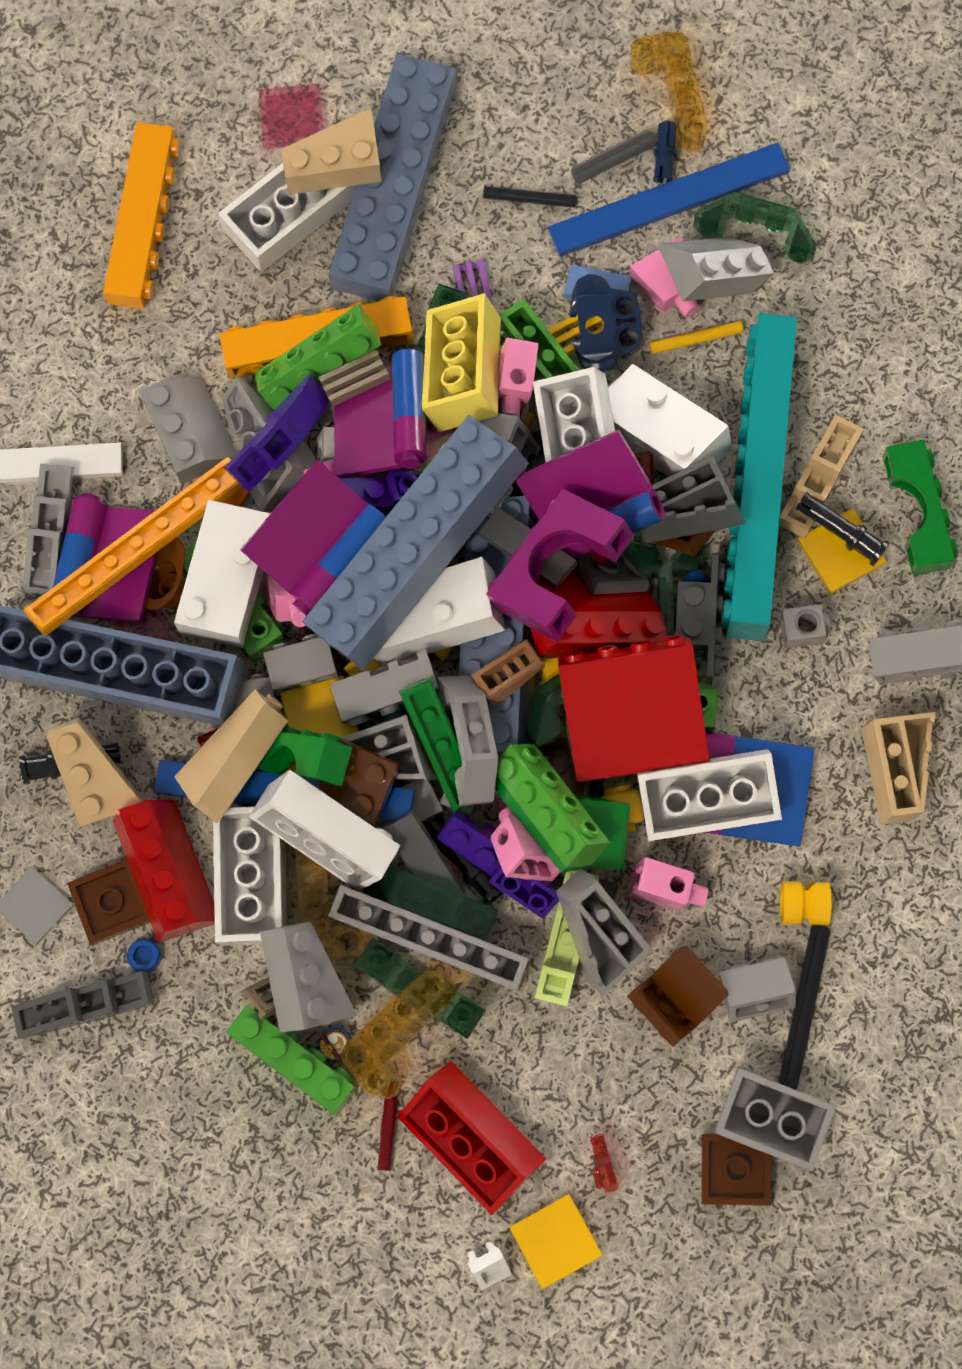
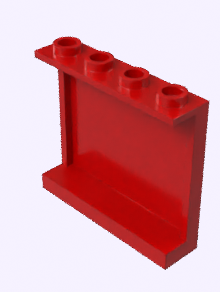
M673 635L665 637L664 642L651 644L649 640H641L631 643L629 648L617 649L615 645L603 646L597 649V653L584 654L583 651H571L565 653L564 658L558 659L577 782L710 762L694 651L690 638L684 639L683 635Z

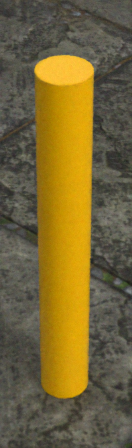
M741 320L652 341L649 342L651 354H657L743 333V325Z

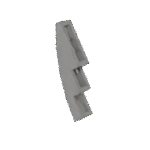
M40 464L37 496H34L32 524L31 528H28L22 590L24 593L44 595L53 588L68 525L74 467Z

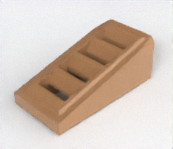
M526 639L471 676L473 681L485 693L490 707L494 708L544 668L545 663ZM523 654L531 663L527 667L519 658ZM512 663L519 669V672L516 674L509 667ZM502 671L505 673V675H506L507 678H508V679L505 680L504 682L502 681V679H501V678L499 677V675H498V674H500ZM491 680L496 684V687L493 689L488 685Z

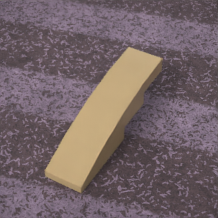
M835 415L779 517L780 527L804 539L806 538L815 521L799 510L797 511L795 509L796 506L801 502L800 500L806 492L823 504L826 502L864 428Z

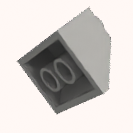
M733 237L661 243L658 246L683 301L750 294L774 274L761 246Z
M202 377L167 378L139 390L181 484L204 475L229 456L233 459L237 455Z
M738 1068L725 1099L715 1133L813 1172L836 1106Z

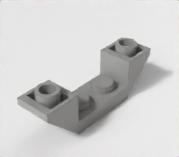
M469 675L437 677L440 702L444 710H452L462 766L454 773L459 804L462 806L492 803L494 800L498 755L486 695Z

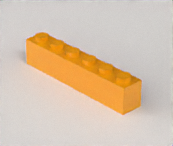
M136 122L103 291L108 305L145 309L146 299H152L154 285L153 281H150L151 272L157 271L159 264V253L155 251L157 242H162L164 237V224L161 223L162 214L168 213L170 197L166 193L168 185L173 186L175 179V168L172 167L173 157L178 158L180 153V139H176L172 126Z
M388 296L379 302L369 304L357 302L349 308L339 310L327 308L321 310L319 314L309 316L297 314L284 321L275 322L267 320L253 327L244 328L237 326L229 328L226 332L219 333L228 377L231 379L236 376L255 374L256 371L358 304L377 326L381 346L376 349L414 342L406 298Z

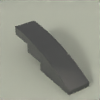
M140 971L118 979L103 980L77 989L68 988L11 1006L17 1037L18 1039H24L154 1005L148 972Z

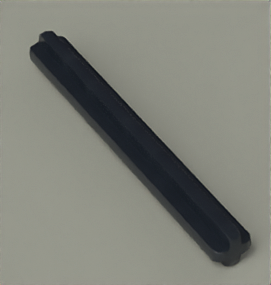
M812 925L810 928L796 995V1008L793 1009L778 1081L779 1084L795 1090L799 1086L830 936V928L823 925Z

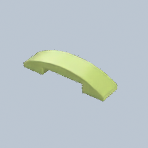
M578 870L566 872L563 884ZM588 873L594 879L599 881L600 876ZM559 901L534 999L567 1007L579 956Z

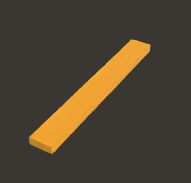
M229 456L26 607L23 611L27 618L44 636L48 635L204 516L208 500L222 503L240 490L242 486L224 469L232 459Z

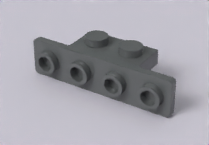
M712 553L710 583L678 581L675 635H683L684 639L690 638L694 649H707L705 683L711 686L713 676H720L721 657L714 656L715 645H721L722 625H716V614H722L723 594H717L718 583H724L725 564L719 563V553Z

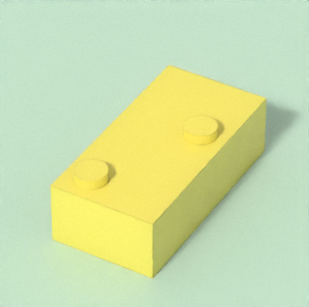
M485 293L427 310L422 410L438 432L459 427L468 415L477 421L498 416L501 317Z

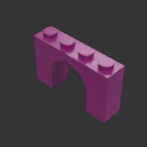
M562 489L559 495L550 502L547 511L540 521L531 528L528 537L518 551L512 554L509 563L499 577L493 580L486 595L497 610L558 643L577 615L565 599L539 586V576L545 562L559 550L572 546L588 548L616 562L633 539L634 534L624 519Z

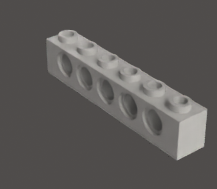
M342 885L339 887L328 915L331 918L516 991H519L531 959Z

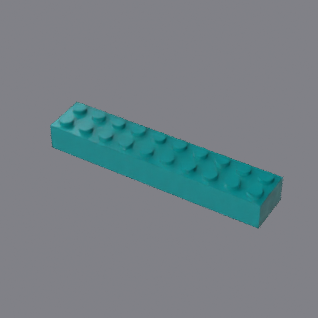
M758 313L756 324H750L749 336L747 337L745 353L747 360L743 374L744 392L740 406V414L742 416L737 438L739 448L735 461L734 474H736L732 493L746 524L729 527V535L735 537H730L726 556V566H732V568H727L723 588V597H729V599L724 600L720 621L722 628H726L725 638L764 642L770 626L797 317Z

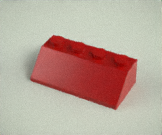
M146 800L118 809L113 819V824L157 942L160 943L214 925V900L176 801Z
M452 1061L432 1075L397 1116L491 1215L546 1160L537 1148Z

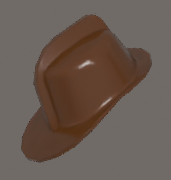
M177 537L158 551L145 606L149 610H157L162 607L177 610L179 607L187 572L184 570L186 555L184 544Z

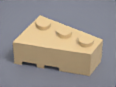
M371 108L281 149L289 195L382 182Z
M936 712L873 719L861 729L880 825L912 821L924 813L929 775L927 767L929 753L932 749L931 733Z
M80 718L47 729L46 736L80 827L116 815L118 809L144 801L139 791L134 788L123 771L114 763Z

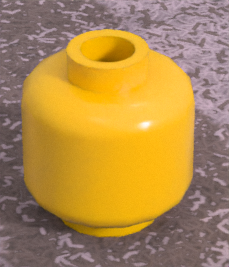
M630 784L604 790L605 795L600 798L630 803L628 832L636 831L635 824L644 820L640 792L636 789H631Z

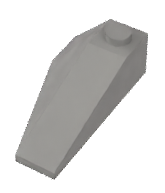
M241 376L235 377L222 397L231 432L240 434L241 449H243L267 424L264 420L274 410ZM303 440L277 470L271 469L250 491L262 512H269L276 508L304 475L303 471L310 468L316 461V458Z

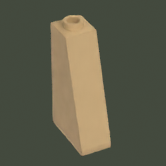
M255 689L174 776L193 806L215 823L222 819L288 722L280 711L283 705L270 693L264 697Z

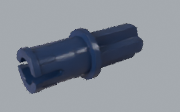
M665 120L658 125L657 147L653 150V155L656 157L653 176L655 183H664V179H666V183L673 181L674 158L678 154L675 149L677 127L675 122Z

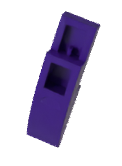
M308 375L264 420L267 424L224 467L245 491L250 492L271 469L277 470L310 432L330 402L324 389L311 375Z
M424 470L389 471L387 476L383 478H342L340 480L362 500L375 507L387 517Z
M456 809L440 829L436 839L491 875L489 879L490 884L544 919L559 901L556 892L559 888L554 881L506 877L491 842V835L496 828L488 822L480 826Z

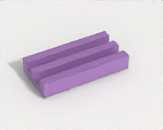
M480 259L477 260V263L472 264L471 261L465 262V265L459 266V263L453 264L459 301L466 299L461 273L467 272L471 296L474 297L478 293L473 271L479 270L483 294L485 293L492 303L484 260Z

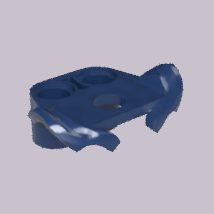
M588 274L579 278L573 288L570 304V318H574L578 314L580 340H574L573 347L583 369L595 367L601 372H606L616 366L618 357L625 354H634L643 345L639 302L637 297L629 291L610 288L608 282L601 276ZM622 300H629L634 304L633 311L628 315H621L616 311L618 303ZM598 316L603 320L604 328L600 333L591 334L586 330V322L590 317ZM632 331L638 336L633 346L627 347L620 343V337L624 332Z

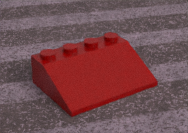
M574 570L558 589H555L539 578V586L565 599L577 615L558 643L531 628L535 651L540 658H564V654L571 651H583L584 654L597 653L598 648L610 645L617 646V649L629 648L631 643L641 640H649L651 644L661 643L667 637L662 613L648 591L593 595Z

